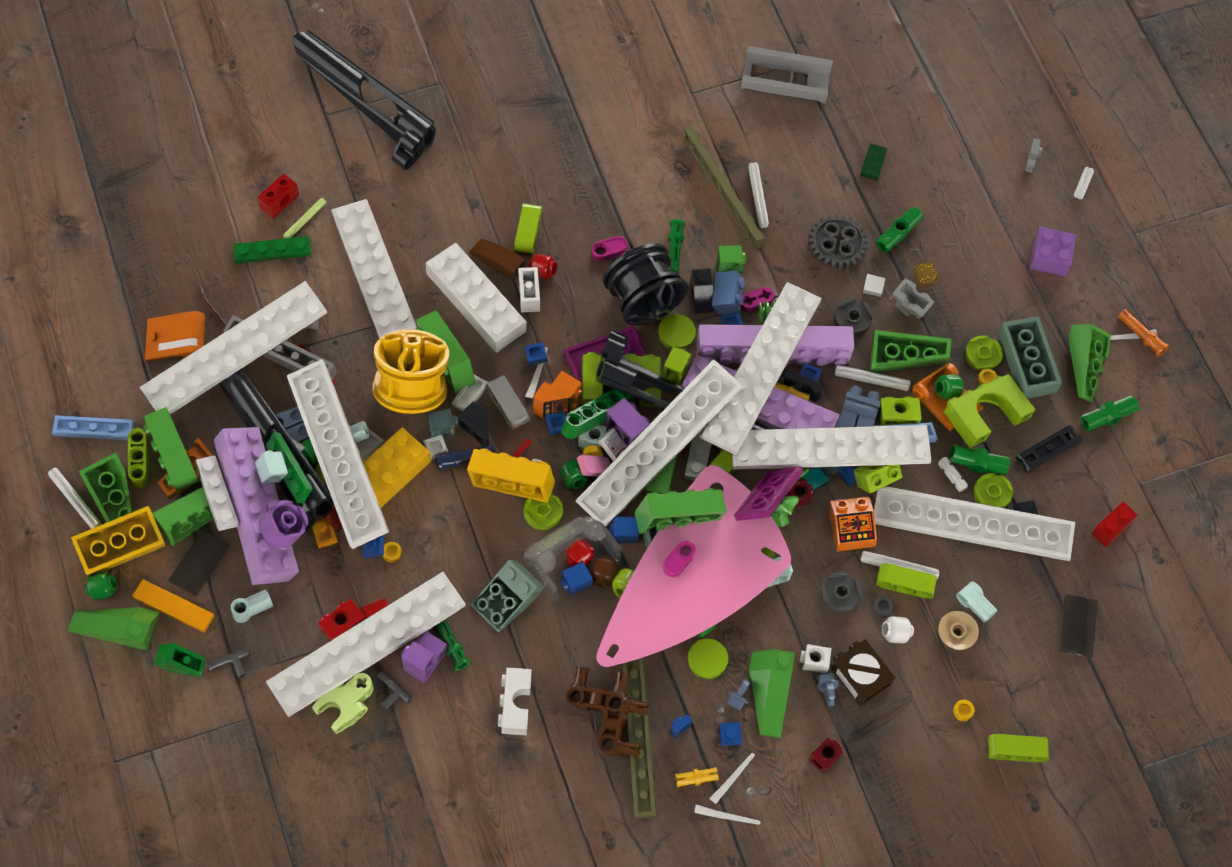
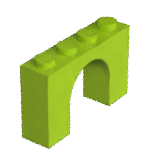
M595 352L583 354L581 405H585L603 395V384L596 381V371L601 355ZM626 354L622 356L661 376L660 357H655L653 354L644 356ZM649 387L644 390L645 393L661 399L660 389ZM639 400V406L659 407V405H652Z
M1009 374L1003 377L998 376L989 384L983 383L974 391L968 390L959 398L954 397L950 399L944 410V414L969 448L984 442L991 433V430L977 411L978 403L989 402L995 404L1005 413L1014 427L1029 420L1035 412L1033 405Z

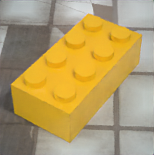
M403 427L363 462L380 509L431 462L430 451Z
M474 449L467 468L474 487L549 503L555 484L551 466L546 462H533L525 457L515 458L506 453H492L488 449Z
M149 506L71 537L88 577L166 546Z

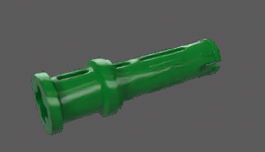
M672 219L669 221L671 229L668 235L670 242V269L672 272L679 274L681 244L684 241L683 228L686 223L681 219Z
M445 619L435 625L443 642L447 644L446 655L450 656L454 664L453 669L459 671L468 667L471 661L469 658H466L462 650L463 645L457 642L447 620Z

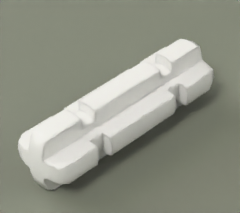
M1085 167L1074 193L1075 198L1083 199L1094 173L1093 168Z
M947 457L942 458L938 462L939 467L945 470L944 473L953 484H956L955 487L959 492L964 491L968 487L967 482L961 479L962 476L953 465H950L951 462Z

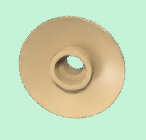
M952 611L944 615L940 620L938 633L946 646L955 650H965L973 646L977 641L979 628L974 618L962 611ZM955 630L960 632L959 636L954 634Z

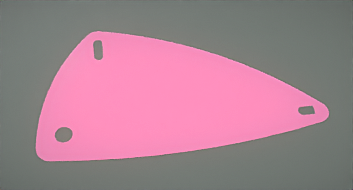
M712 465L703 469L687 491H703L709 489L713 483H720L724 488L723 497L727 512L721 520L694 524V521H691L689 524L677 528L675 524L665 527L664 530L657 532L630 578L606 629L596 655L597 662L601 666L610 667L657 653L707 630L750 602L789 567L791 555L781 531L771 516L736 521L734 514L751 491L720 467ZM680 542H692L696 548L693 560L680 575L676 577L667 576L663 570L665 559ZM688 547L680 549L681 554L684 556L692 553ZM763 547L769 548L779 554L781 560L777 562L764 555L761 549ZM613 644L619 646V650L614 658H611L606 653Z

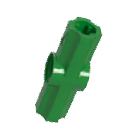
M911 207L900 218L895 219L893 225L876 240L875 244L878 249L888 253L899 241H903L906 235L924 218L921 210L917 207Z
M1132 395L1116 402L1108 401L1098 409L1082 415L1080 418L1081 425L1088 432L1104 425H1114L1123 417L1138 412L1140 409L1139 402Z

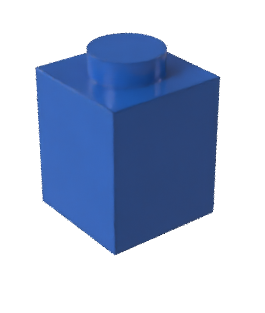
M614 517L613 524H610V536H613L614 543H638L639 535L636 517Z
M584 562L562 571L560 584L563 590H568L571 596L592 586L593 578Z

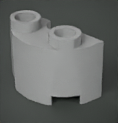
M906 278L892 294V298H895L897 302L895 306L906 316L909 317L912 314L917 319L922 318L934 303L927 293H919L916 290L915 283Z

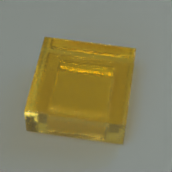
M933 261L914 266L919 284L937 281L938 275Z

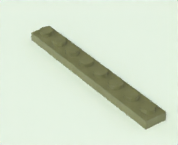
M691 125L684 128V141L755 250L761 248L764 239L763 232L756 227L753 217L746 212L744 203L737 198L735 189L728 184L726 175L723 172L721 173L718 168L717 161L711 158L707 146L703 145L700 141L698 132L694 131Z
M643 657L622 663L623 673L629 674L626 687L627 695L631 700L647 702ZM629 712L627 715L628 742L641 744V750H638L640 752L639 757L629 755L634 818L656 817L648 714L645 716Z

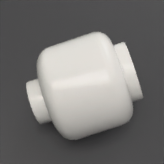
M889 617L882 625V635L890 643H907L914 633L913 626L909 619L905 617Z

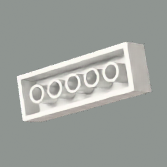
M454 243L426 262L427 275L496 353L526 333L525 319L457 243Z

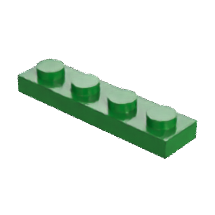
M309 236L233 244L235 264L311 256Z
M273 432L265 448L267 451L271 450L282 453L288 472L283 479L296 502L304 503L313 488L282 435Z

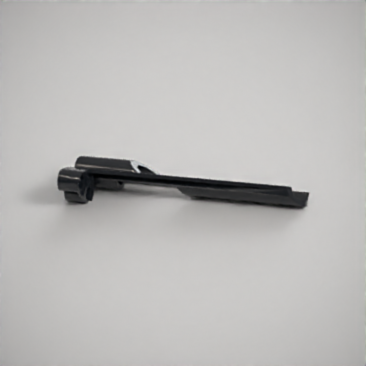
M310 30L296 33L293 36L296 54L397 143L392 155L393 162L404 170H408L420 158L424 149L432 145L436 135L435 121ZM364 80L393 101L397 108L396 117L386 116L363 98L361 84Z
M611 330L601 354L596 371V381L643 402L666 408L670 403L647 394L644 390L649 387H655L677 397L685 388L622 357L629 340L628 336ZM755 421L751 430L772 429Z
M241 368L221 381L219 385L246 428L259 427L264 447L268 442L270 431L275 429L277 433L282 435L293 456L302 467L303 473L313 488L304 503L296 502L284 479L278 483L288 500L305 511L308 525L303 533L304 535L315 525L318 519L326 517L331 512L334 502L330 492Z

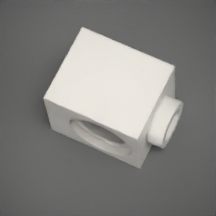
M807 644L805 651L801 650L799 662L803 663L802 670L827 674L832 648ZM810 656H817L820 661L814 662L810 659Z

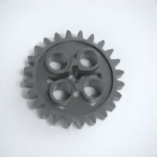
M838 214L835 215V218L828 215L827 220L822 217L820 222H815V227L812 226L809 232V252H813V258L819 257L817 263L824 261V267L830 264L831 270L835 266L838 267V270H841L842 266L848 270L849 264L855 267L856 262L860 263L862 258L865 257L868 249L869 239L866 238L867 232H863L864 227H857L859 222L852 223V217L846 220L845 215L842 218H839ZM839 229H842L837 255H834Z

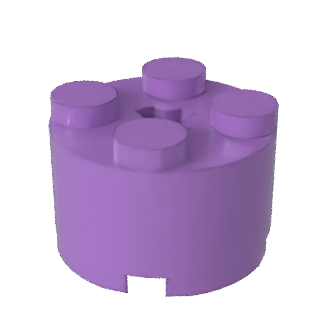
M282 500L275 503L259 522L260 530L270 547H289L303 535L308 525V518L300 506L297 507L291 501Z

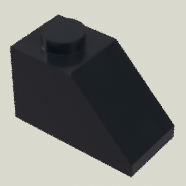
M711 269L692 270L690 285L695 314L714 312L712 306L713 282Z
M473 401L457 416L458 425L481 445L488 446V411L483 405H478Z

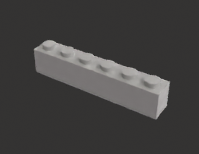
M232 315L223 332L225 333L243 320ZM283 341L262 355L293 372L322 359L326 364L331 380L334 379L337 373L333 363L288 341Z

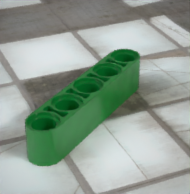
M612 389L568 413L561 433L566 438L574 439L605 422L606 412L625 398L628 402L633 403L635 398Z

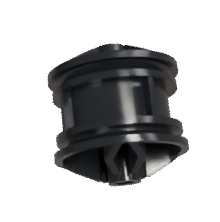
M651 243L626 251L608 267L603 275L602 282L605 288L613 296L620 299L622 317L628 325L638 326L666 318L688 294L689 286L686 281L681 278L680 274L671 271V259L668 256V250L663 244Z

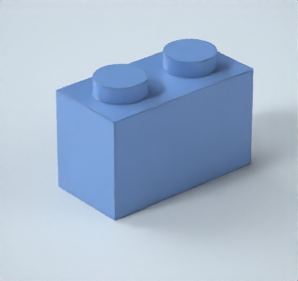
M737 270L715 273L712 306L718 315L740 312V306L743 304L742 288H744L745 283Z

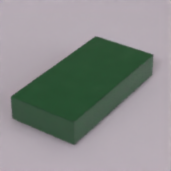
M870 143L860 176L878 181L887 148Z

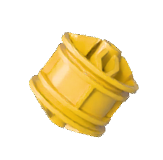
M398 330L384 335L376 342L374 358L378 371L375 374L372 392L377 402L387 409L407 414L428 412L444 402L447 395V386L443 373L449 361V349L442 339L425 331Z

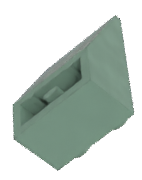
M508 560L472 602L471 606L499 633L538 597L545 586L518 560Z

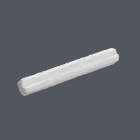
M756 162L749 163L748 170L758 226L766 228L769 221L759 166Z
M837 365L835 369V376L904 391H908L910 388V380L841 365Z
M57 468L48 472L49 477L91 529L100 526L101 523L61 472Z
M863 551L861 555V562L880 567L881 564L888 563L935 575L937 579L939 576V570L869 551Z

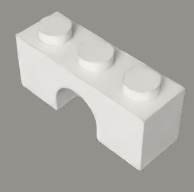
M507 668L506 674H502L501 687H505V693L500 694V707H503V714L498 716V727H502V734L527 735L528 709L516 707L513 701L517 696L530 695L532 669Z

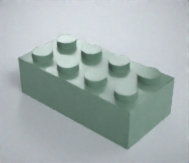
M1039 316L1002 323L998 336L1013 380L1027 399L1057 393L1062 381Z

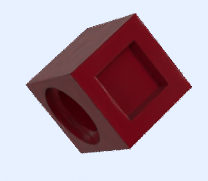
M807 479L799 480L786 496L798 497L799 501L794 508L810 504L814 496L813 487L811 484L808 485ZM799 491L803 494V496H798L795 494V492Z
M827 738L810 755L809 761L820 772L825 774L841 757L843 753L842 747L837 741ZM829 751L832 754V758L824 757L822 752Z

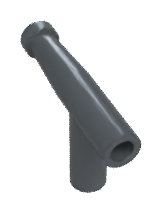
M244 648L212 663H207L209 670L212 671L215 668L232 662L238 678H242L246 674L240 659L248 656L249 653L247 648Z
M383 671L378 673L377 678L381 679L393 691L381 703L384 709L387 710L399 697L407 704L412 700V697L397 683L387 677Z

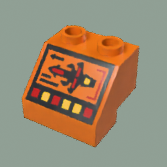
M563 371L560 372L552 385L544 381L534 395L533 413L544 419L545 415L564 411L566 415L572 412L573 409H577L582 401V382Z
M861 497L830 501L829 520L837 552L876 547L875 517L870 498Z

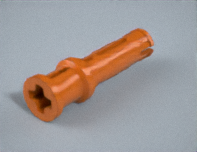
M1127 309L1119 314L1118 319L1143 340V345L1149 346L1156 353L1157 357H1160L1169 348L1170 345L1168 343H1164L1158 338L1156 332L1149 331Z

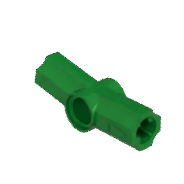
M956 444L951 447L948 459H950V462L967 466L972 472L985 473L988 471L1004 475L1008 473L1010 457L989 454V451L983 448L969 449Z

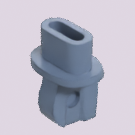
M833 673L820 674L818 676L819 683L817 688L825 692L828 706H835L834 690L839 686V682L835 679Z
M745 679L737 693L729 691L728 694L730 696L726 703L740 711L744 703H748L743 695L751 682Z

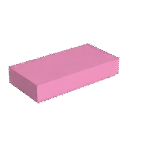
M580 455L577 457L582 475L599 477L611 465L608 457Z

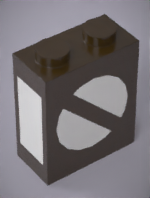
M866 639L862 642H854L846 653L840 652L835 655L830 667L860 706L891 686L896 678Z

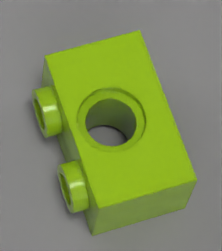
M673 347L664 364L662 377L681 386L688 373L691 354L682 348Z
M911 396L881 398L878 409L880 426L916 424L921 422L919 398ZM896 409L902 410L903 413L897 412Z
M900 465L860 466L853 470L857 487L870 494L903 478Z

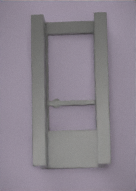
M748 46L741 90L745 88L821 101V103L825 104L833 60ZM752 65L791 72L790 81L787 83L751 77ZM794 72L808 75L806 86L792 84Z

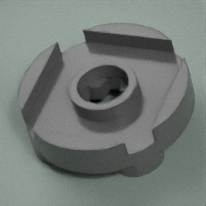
M856 299L842 301L834 315L836 326H853L854 335L865 333L870 328L873 318L869 305L863 301L862 303L856 301ZM850 314H853V316L857 315V319H850Z
M833 573L823 584L821 589L822 600L832 612H849L856 608L862 596L861 584L856 578L849 576L848 573ZM839 588L847 592L844 597L837 594Z

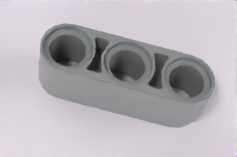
M504 375L486 383L489 395L511 430L530 422L526 409Z

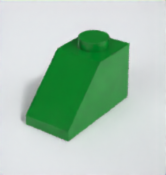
M175 643L159 645L153 665L172 673L199 678L202 675L206 657Z

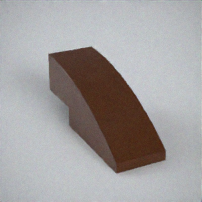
M480 239L469 251L471 255L497 273L501 271L512 280L518 276V268H525V259L509 249L485 239Z

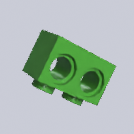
M719 246L716 259V273L737 270L740 275L744 273L746 254L742 252V246Z

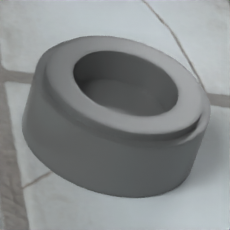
M886 596L878 597L873 604L874 613L882 618L890 616L894 609L893 601Z

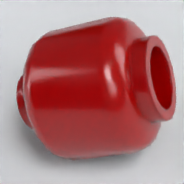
M536 254L533 259L529 260L528 268L537 267L538 278L550 279L556 274L558 264L553 256Z
M585 539L583 541L576 540L565 551L568 557L566 561L571 567L582 562L587 566L594 560L595 550Z

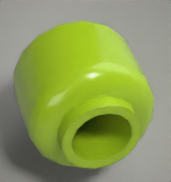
M622 569L613 580L612 588L618 597L621 598L635 570Z

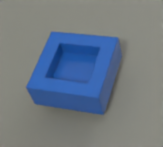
M739 312L720 317L722 325H743Z
M543 342L525 346L529 366L548 362Z
M804 363L799 375L818 382L822 369Z
M564 411L545 415L550 436L561 433L566 418Z
M843 466L838 470L837 474L851 487L856 483L853 470L859 466Z
M383 535L363 544L362 556L368 559L384 555Z
M688 714L683 718L681 716L677 717L671 722L670 733L676 738L691 727L693 720Z
M740 722L719 724L721 746L742 745Z

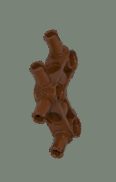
M576 666L574 684L570 685L566 693V700L573 707L583 711L596 710L603 712V725L598 735L599 749L608 756L626 754L639 757L640 752L638 750H641V744L623 741L624 730L629 712L647 716L648 711L646 709H649V702L634 701L629 698L626 693L629 677L627 673L621 674V672H616L614 690L606 691L588 688L586 681L590 668ZM581 693V699L578 702H573L574 695ZM620 699L621 706L613 709V702ZM612 740L613 747L610 750H605L606 742Z

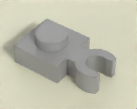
M1034 138L1029 148L1025 167L1026 172L1032 173L1036 158H1040L1042 148L1039 147L1041 141Z

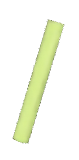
M320 198L283 237L291 238L326 204V201Z

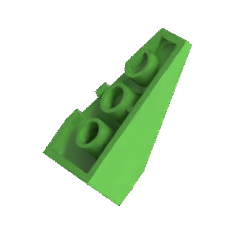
M1093 324L1071 325L1069 347L1078 397L1087 402H1092L1098 386V374L1102 373L1104 369L1102 366L1103 359L1107 358L1109 354L1111 334Z
M116 453L79 471L106 523L132 513L125 469Z
M143 607L75 611L68 631L147 651L161 613Z
M777 649L752 652L749 677L751 679L760 735L775 738L781 737L795 656L793 652Z

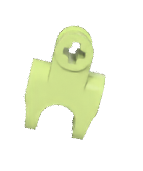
M365 673L356 674L346 684L343 683L320 697L313 705L312 709L317 715L329 707H336L341 710L340 716L331 726L335 734L355 724L367 712L368 708L363 702L371 696L374 690L370 676ZM359 684H362V685H365V684H366V687H365V688L359 687Z

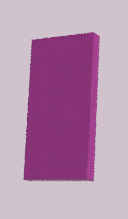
M635 326L617 331L628 336L629 339L623 356L626 354H636V356L647 355ZM610 334L563 350L575 379L582 382L583 354L595 352L601 355Z
M801 466L768 470L735 512L734 517L736 521L770 517L803 474Z

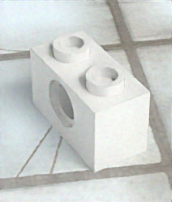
M518 268L521 313L539 312L538 268Z

